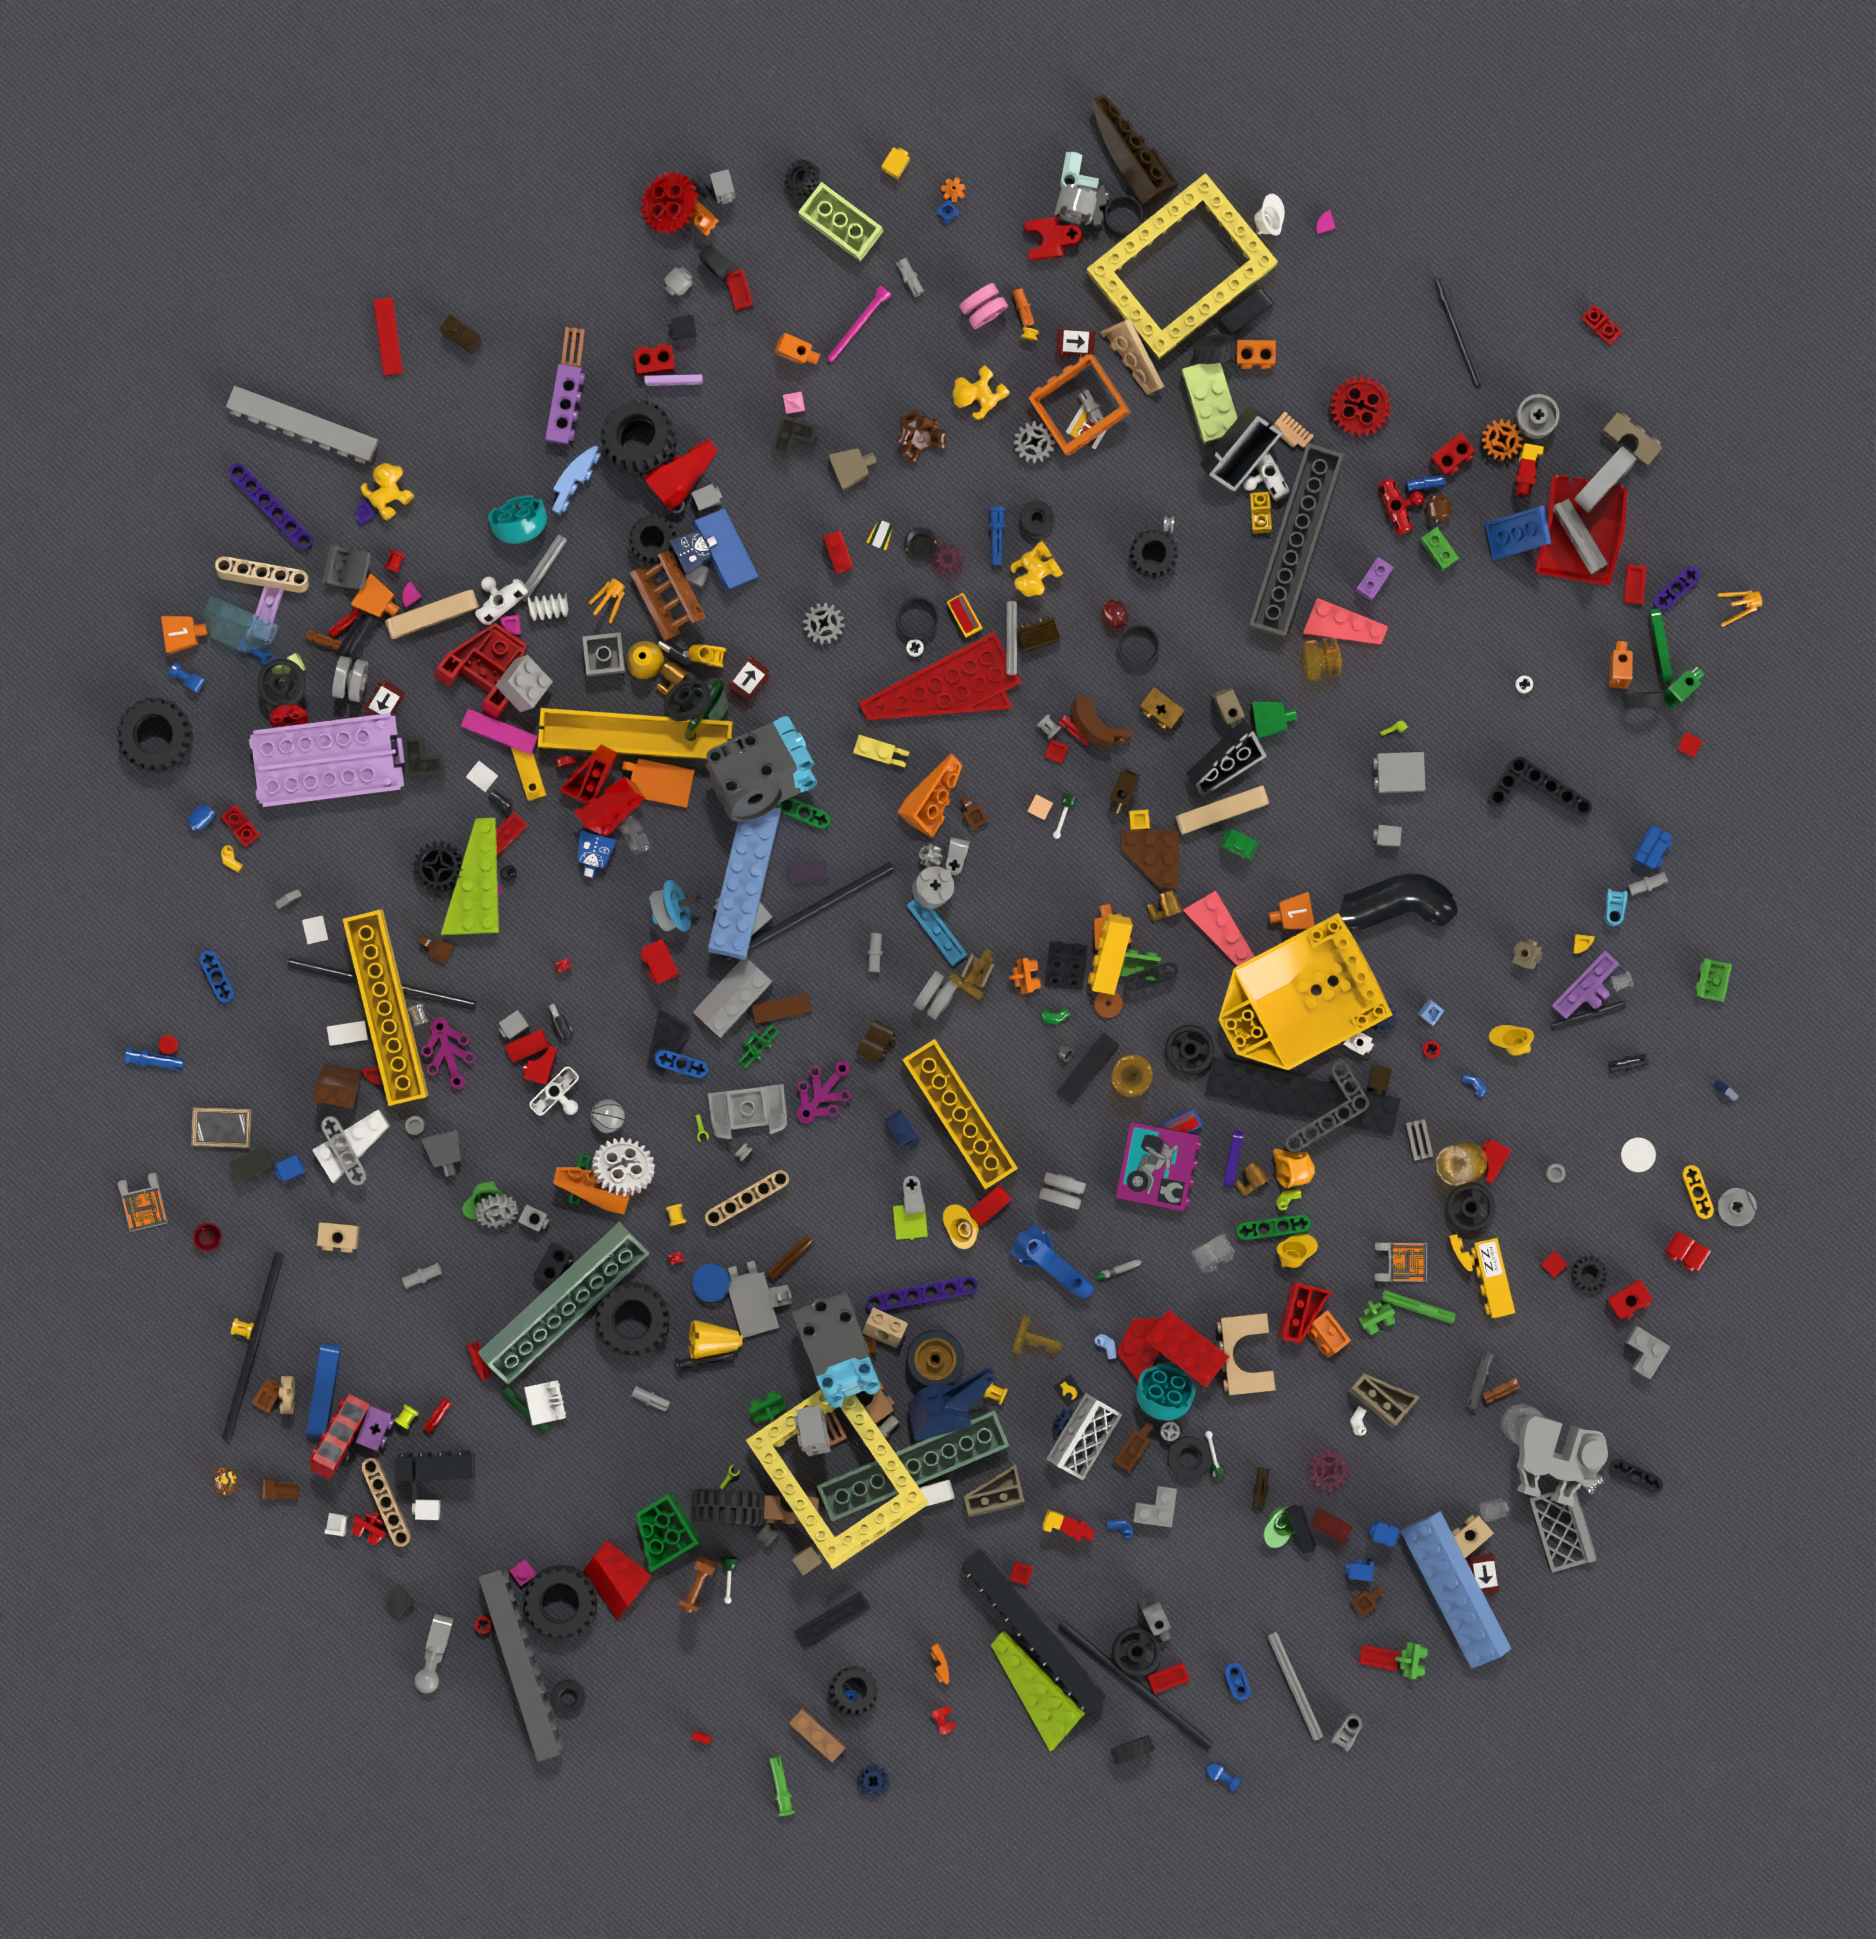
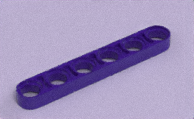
M233 464L229 469L231 478L298 548L302 550L311 548L313 545L311 535L242 464ZM236 467L243 469V475L239 478L233 475V470ZM249 481L256 482L257 487L254 491L246 489V484ZM262 495L270 497L267 505L260 504L259 499ZM276 508H280L283 511V516L279 519H275L272 515ZM294 522L296 530L291 533L287 532L285 528L287 523ZM307 536L309 544L301 546L299 544L300 537Z
M962 1277L870 1295L866 1300V1306L872 1311L873 1308L870 1307L869 1300L873 1297L880 1300V1306L876 1309L882 1311L974 1293L978 1284L973 1277ZM966 1280L974 1282L975 1287L973 1290L967 1291L964 1289L963 1284ZM952 1283L955 1285L956 1290L953 1294L945 1292L944 1287L946 1284ZM928 1287H934L937 1290L935 1297H927L926 1289ZM914 1290L917 1292L918 1298L916 1301H909L907 1299L909 1291ZM896 1294L899 1297V1302L896 1305H891L888 1302L889 1295Z

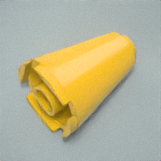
M641 641L634 644L626 655L628 670L633 676L640 679H650L657 676L664 664V656L661 649L649 641ZM642 655H646L645 659H640Z
M698 1320L691 1322L689 1330V1340H691V1346H689L690 1358L697 1359L737 1351L742 1346V1335H739L738 1331Z

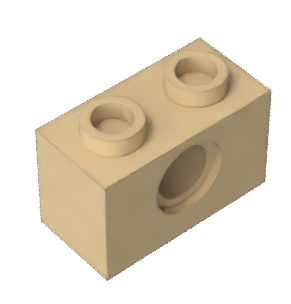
M320 1222L317 1246H322L321 1250L333 1251V1247L341 1248V1252L352 1253V1249H357L359 1226ZM336 1232H340L343 1235V1240L340 1243H336L333 1240Z
M873 1307L862 1333L897 1349L908 1323Z
M1471 1515L1464 1521L1466 1525L1461 1529L1457 1527L1452 1531L1464 1558L1494 1534L1478 1515L1475 1517ZM1466 1531H1474L1475 1536L1472 1540L1465 1539Z

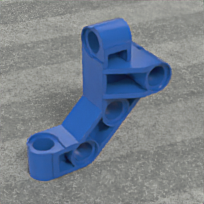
M1035 1223L1027 1231H1023L1017 1236L1016 1244L1009 1253L1025 1266L1043 1267L1078 1297L1087 1298L1093 1292L1091 1282L1054 1252L1050 1236Z

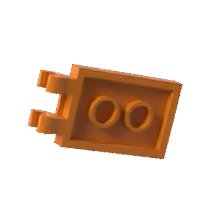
M638 759L637 764L624 761L622 769L632 771L631 781L640 789L645 800L687 808L695 770Z

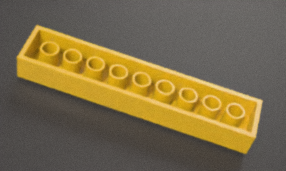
M383 909L344 918L343 923L388 1106L427 1097L429 1095Z

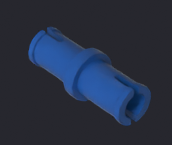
M1441 474L1432 477L1422 476L1421 479L1406 480L1407 492L1429 491V488L1446 486L1445 476Z

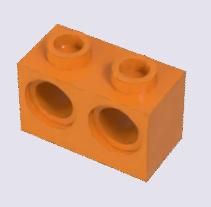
M1237 340L1236 366H1240L1241 369H1252V366H1260V369H1271V366H1275L1276 340ZM1249 351L1252 357L1247 360L1243 359L1241 352ZM1268 351L1271 357L1264 360L1261 358L1260 353Z

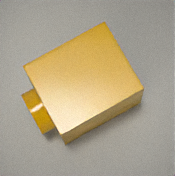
M893 147L882 164L881 170L898 180L910 162V157L907 156L908 153L902 148L897 150Z

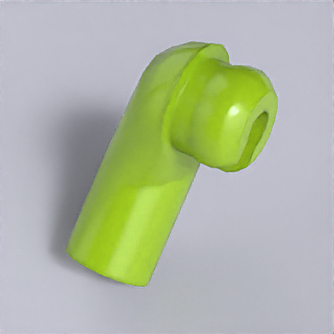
M1301 1190L1283 1191L1276 1201L1278 1209L1286 1210L1291 1199L1301 1198Z

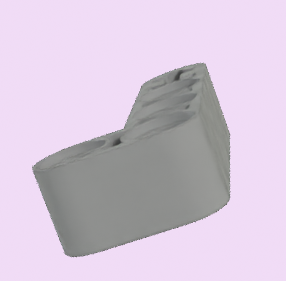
M1622 446L1581 490L1574 501L1589 513L1616 482L1627 474L1637 458Z

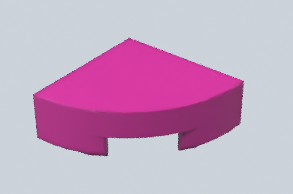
M1330 210L1319 218L1316 226L1317 234L1335 230Z
M411 581L405 586L402 595L406 608L422 598Z
M519 615L500 617V621L507 631L521 635Z

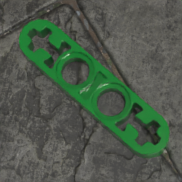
M1660 608L1650 609L1649 615L1661 679L1663 683L1673 681V674Z
M793 798L786 799L792 803L790 810H783L781 808L782 802H779L778 807H775L781 809V813L818 829H825L830 825V816L826 812ZM803 807L808 808L810 811V815L807 818L799 816V810ZM813 811L817 812L815 814V816L821 818L822 815H824L827 823L818 825L819 821L816 819H813V822H810L809 820L812 818Z
M1305 1215L1244 1222L1237 1226L1236 1234L1242 1240L1300 1233L1307 1231L1311 1226V1222ZM1300 1218L1307 1221L1304 1229H1301L1300 1226H1294L1295 1231H1291L1292 1224L1290 1219H1294L1293 1223L1299 1222ZM1282 1220L1288 1223V1229L1284 1232L1279 1231L1277 1227L1278 1223ZM1252 1224H1256L1255 1231L1257 1236H1253V1232L1247 1233V1237L1239 1233V1230L1243 1228L1242 1226L1251 1229L1253 1228ZM1260 1224H1268L1269 1232L1267 1234L1259 1232L1258 1227Z

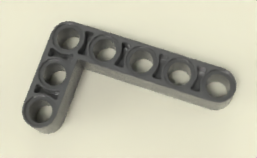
M1334 1063L1330 1072L1347 1101L1289 1135L1285 1139L1287 1150L1291 1152L1299 1151L1368 1108V1098L1346 1063ZM1337 1065H1342L1345 1069L1342 1076H1338L1335 1073ZM1351 1081L1354 1083L1355 1089L1353 1092L1345 1090L1346 1082ZM1357 1098H1362L1365 1102L1362 1109L1355 1107V1100ZM1340 1108L1348 1110L1347 1118L1342 1119L1339 1117L1338 1111ZM1324 1118H1329L1332 1121L1329 1129H1325L1322 1126ZM1307 1128L1315 1130V1136L1312 1139L1307 1138L1305 1135ZM1291 1138H1297L1299 1141V1145L1295 1149L1289 1146Z

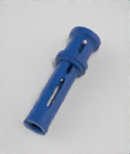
M990 507L991 565L1002 566L1003 529L1006 527V524H1004V511H1006V508Z
M127 1047L124 1063L140 1064L141 1067L153 1065L182 1071L184 1058L148 1053L147 1050L139 1051Z

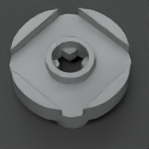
M1732 1188L1725 1191L1718 1199V1214L1728 1225L1743 1226L1753 1219L1757 1204L1750 1192L1740 1188ZM1734 1202H1736L1737 1204L1741 1203L1742 1207H1740V1212L1738 1213L1736 1210H1732Z

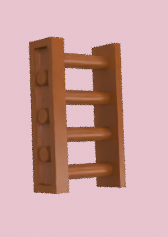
M672 550L658 554L661 562L648 569L645 566L630 572L664 641L680 635L678 627L691 620L692 623L706 618ZM665 569L669 579L657 586L652 576ZM673 586L678 596L665 603L661 593ZM682 603L687 613L674 621L669 610Z
M702 1556L698 1558L694 1566L697 1569L696 1573L698 1575L689 1596L683 1595L679 1602L682 1605L681 1609L690 1613L693 1610L697 1612L701 1605V1602L696 1600L708 1574L712 1576L718 1563Z

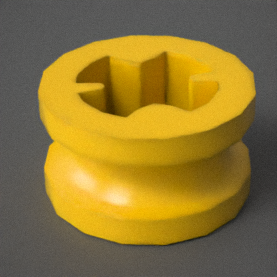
M1023 327L1024 334H1021V338L1030 341L1038 340L1036 337L1039 334L1038 330Z

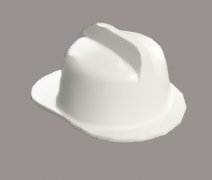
M1267 195L1262 208L1255 214L1254 221L1257 226V234L1279 235L1281 233L1285 211L1283 203L1277 195Z

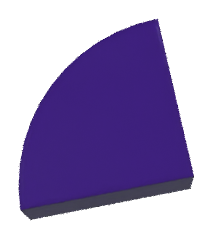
M365 499L360 502L357 509V520L360 526L376 515Z

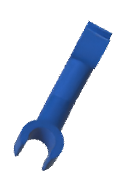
M243 638L238 644L261 659L264 665L270 659H276L272 654L264 653Z

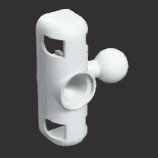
M1267 452L1268 455L1265 454L1255 466L1259 475L1255 477L1247 476L1242 485L1245 490L1251 491L1256 488L1258 483L1264 481L1272 498L1278 501L1289 495V488L1272 456ZM1272 468L1275 474L1267 476L1264 471ZM1272 487H1274L1276 491L1275 495H1273L1271 492Z
M485 577L481 582L483 590L490 592L492 595L483 604L482 608L476 610L475 615L484 625L492 624L528 594L527 587L521 580L514 579L512 584L506 585L498 591L495 579ZM519 590L523 595L516 598L513 594ZM503 598V603L498 605V601ZM488 614L493 617L489 622L484 619Z
M565 1067L530 1102V1108L537 1115L542 1116L559 1101L563 1105V1110L566 1114H575L578 1111L577 1102L568 1100L564 1094L578 1081V1074L571 1067ZM567 1070L568 1072L562 1077L560 1074ZM552 1086H557L560 1090L556 1097L550 1095L549 1090ZM537 1097H539L540 1100L536 1104L533 1103V1101Z

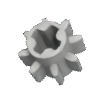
M931 843L929 847L924 846L919 852V857L922 859L920 864L926 867L938 866L943 859L940 853L942 849Z

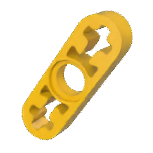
M1694 1165L1686 1166L1682 1171V1177L1695 1213L1699 1218H1710L1713 1215L1714 1208L1700 1170ZM1690 1168L1692 1171H1696L1694 1175L1695 1181H1700V1183L1693 1184L1692 1186L1689 1185V1183L1693 1182L1691 1177L1686 1176ZM1697 1186L1703 1189V1195L1699 1198H1696L1692 1193L1693 1189ZM1705 1197L1707 1201H1704L1703 1204L1705 1207H1709L1706 1216L1699 1211L1702 1209L1701 1203L1696 1204V1201L1703 1200Z

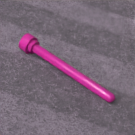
M880 285L877 288L873 301L828 355L827 360L829 362H833L878 305L891 297L892 294Z

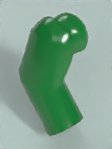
M1066 1008L1057 1014L1049 1010H1044L1041 1013L1042 1020L1047 1024L1058 1025L1070 1016Z

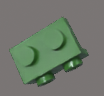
M1127 949L1119 976L1127 977L1130 974L1160 965L1161 958L1157 957L1156 953L1146 952L1145 956L1138 955L1136 950ZM1149 971L1146 973V980L1156 981L1157 975L1155 972Z
M1705 958L1700 966V981L1696 984L1697 996L1724 1002L1732 964Z

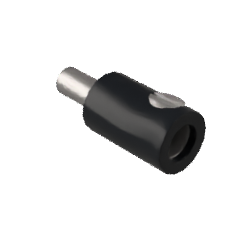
M662 641L659 642L658 647L668 652L667 657L685 668L689 666L692 660L689 658L688 651L675 644L671 647Z
M555 1004L548 1006L554 1017L551 1022L560 1041L573 1036L572 1029L568 1025L564 1014H559Z

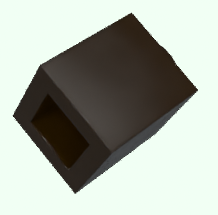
M1372 1065L1367 1088H1371L1373 1093L1382 1094V1091L1386 1092L1392 1069Z

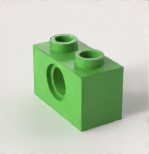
M1438 527L1419 540L1441 572L1459 559Z

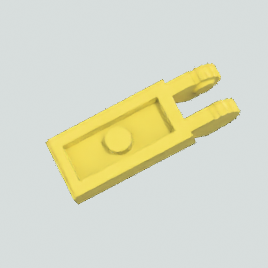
M862 735L858 736L853 751L854 754L904 768L906 763L892 759L893 753L909 756V752Z

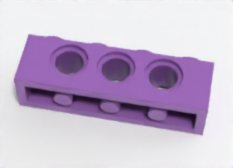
M558 365L545 438L547 442L569 445L570 441L574 440L575 430L572 427L573 422H577L578 411L575 410L577 403L580 404L582 392H579L580 385L584 384L585 379L582 368ZM567 382L574 383V388L571 391H566L564 385ZM563 401H570L571 407L564 410L561 408V403ZM561 419L568 421L567 426L563 429L557 426Z

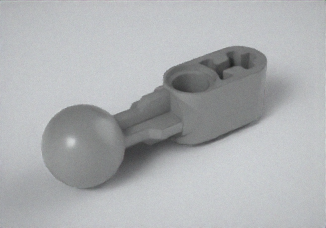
M438 1614L434 1615L425 1648L426 1664L424 1669L420 1670L414 1679L416 1688L422 1693H431L439 1685V1677L435 1671L437 1664L441 1662L442 1656L445 1654L454 1622L453 1618Z

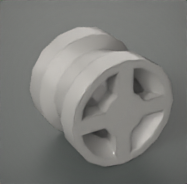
M1168 1421L1161 1426L1160 1433L1165 1440L1173 1441L1178 1438L1180 1429L1176 1423Z

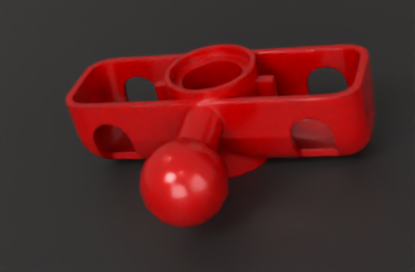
M1386 479L1380 482L1378 491L1395 533L1401 536L1411 532L1413 525L1406 507L1423 504L1425 499L1423 493L1415 491L1411 493L1410 498L1403 500L1395 480ZM1382 486L1384 487V490L1386 492L1383 495L1380 490ZM1396 502L1401 506V509L1394 511L1390 505ZM1395 522H1397L1399 525V529L1397 530L1394 526Z

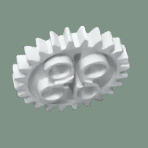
M614 1138L612 1144L606 1141L605 1146L601 1145L599 1151L596 1150L592 1162L594 1163L592 1165V1170H594L593 1177H598L597 1183L603 1182L602 1189L609 1187L608 1193L615 1190L616 1196L619 1192H622L624 1197L627 1192L633 1196L634 1190L640 1193L641 1187L646 1189L647 1183H651L655 1164H652L654 1158L649 1157L650 1151L644 1152V1145L638 1147V1141L631 1144L630 1138L628 1142H624L623 1138H621L620 1142H617Z

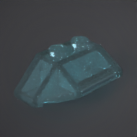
M210 596L203 612L210 638L245 653L272 644L280 627L264 618Z

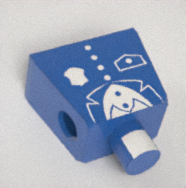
M584 831L580 832L578 862L586 864L583 876L594 878L596 868H606L617 840Z

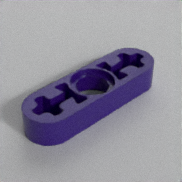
M1695 567L1684 569L1655 596L1653 601L1655 608H1660V611H1664L1677 601L1699 580L1700 573ZM1688 571L1689 573H1691L1693 571L1695 573L1693 576L1695 579H1689L1686 582L1688 587H1686L1684 582L1679 580V578L1681 577V579L1684 580L1687 577L1686 572ZM1675 583L1680 584L1682 587V591L1679 594H1674L1671 590V586ZM1667 590L1668 594L1671 597L1665 602L1667 604L1666 606H1660L1658 604L1660 602L1658 598L1660 597L1663 599L1667 595V593H1665V591Z
M1233 1131L1223 1185L1233 1186L1243 1131Z

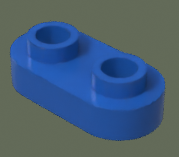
M1232 1662L1225 1668V1677L1233 1697L1241 1701L1246 1700L1251 1694L1250 1685L1243 1667L1239 1663ZM1234 1668L1238 1670L1235 1676L1230 1673ZM1239 1687L1244 1688V1692L1242 1694H1239L1237 1692V1689Z

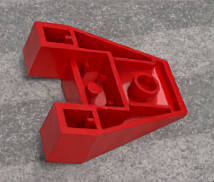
M495 622L449 652L437 666L434 677L448 687L452 685L460 673L489 693L484 699L481 709L497 720L508 706L509 700L495 685L512 662L524 655L527 644Z

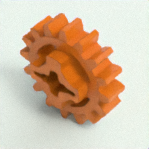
M1500 419L1498 424L1494 420L1492 421V427L1490 425L1486 426L1488 432H1482L1485 438L1481 439V442L1486 444L1482 449L1489 450L1487 456L1493 454L1494 460L1499 456L1501 461H1503L1505 456L1511 459V453L1517 455L1516 448L1520 449L1522 447L1518 442L1523 440V437H1518L1521 430H1515L1517 424L1511 426L1510 420L1503 423V419ZM1502 428H1506L1510 432L1503 431ZM1494 431V439L1489 441V436ZM1499 436L1506 438L1504 444L1497 441ZM1514 439V445L1510 449L1509 442ZM1495 447H1496V448H1499V449H1501L1502 452H1498V451L1494 450L1493 448H1495Z

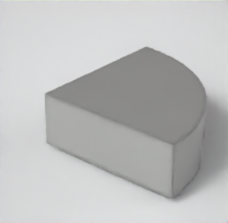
M295 890L284 895L275 904L280 909L302 895L299 890Z

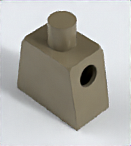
M859 448L829 455L842 491L869 475L867 466L877 463L873 452L862 456Z
M1227 687L1211 695L1224 723L1227 725L1231 724L1233 729L1241 722V718L1245 717L1234 690ZM1233 708L1234 713L1229 715V710Z

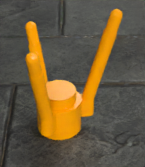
M614 578L611 582H607L588 602L591 605L606 591L607 595L593 612V615H597L610 596L613 598L618 596L609 619V624H612L621 599L625 595L623 592L625 586Z
M1750 590L1746 592L1717 594L1718 597L1745 596L1743 600L1732 602L1731 606L1744 604L1746 608L1749 607V609L1721 623L1722 627L1750 612L1757 611V607L1762 606V598L1759 591L1752 592Z

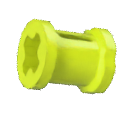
M404 1404L403 1411L394 1420L399 1425L409 1429V1424L419 1413Z

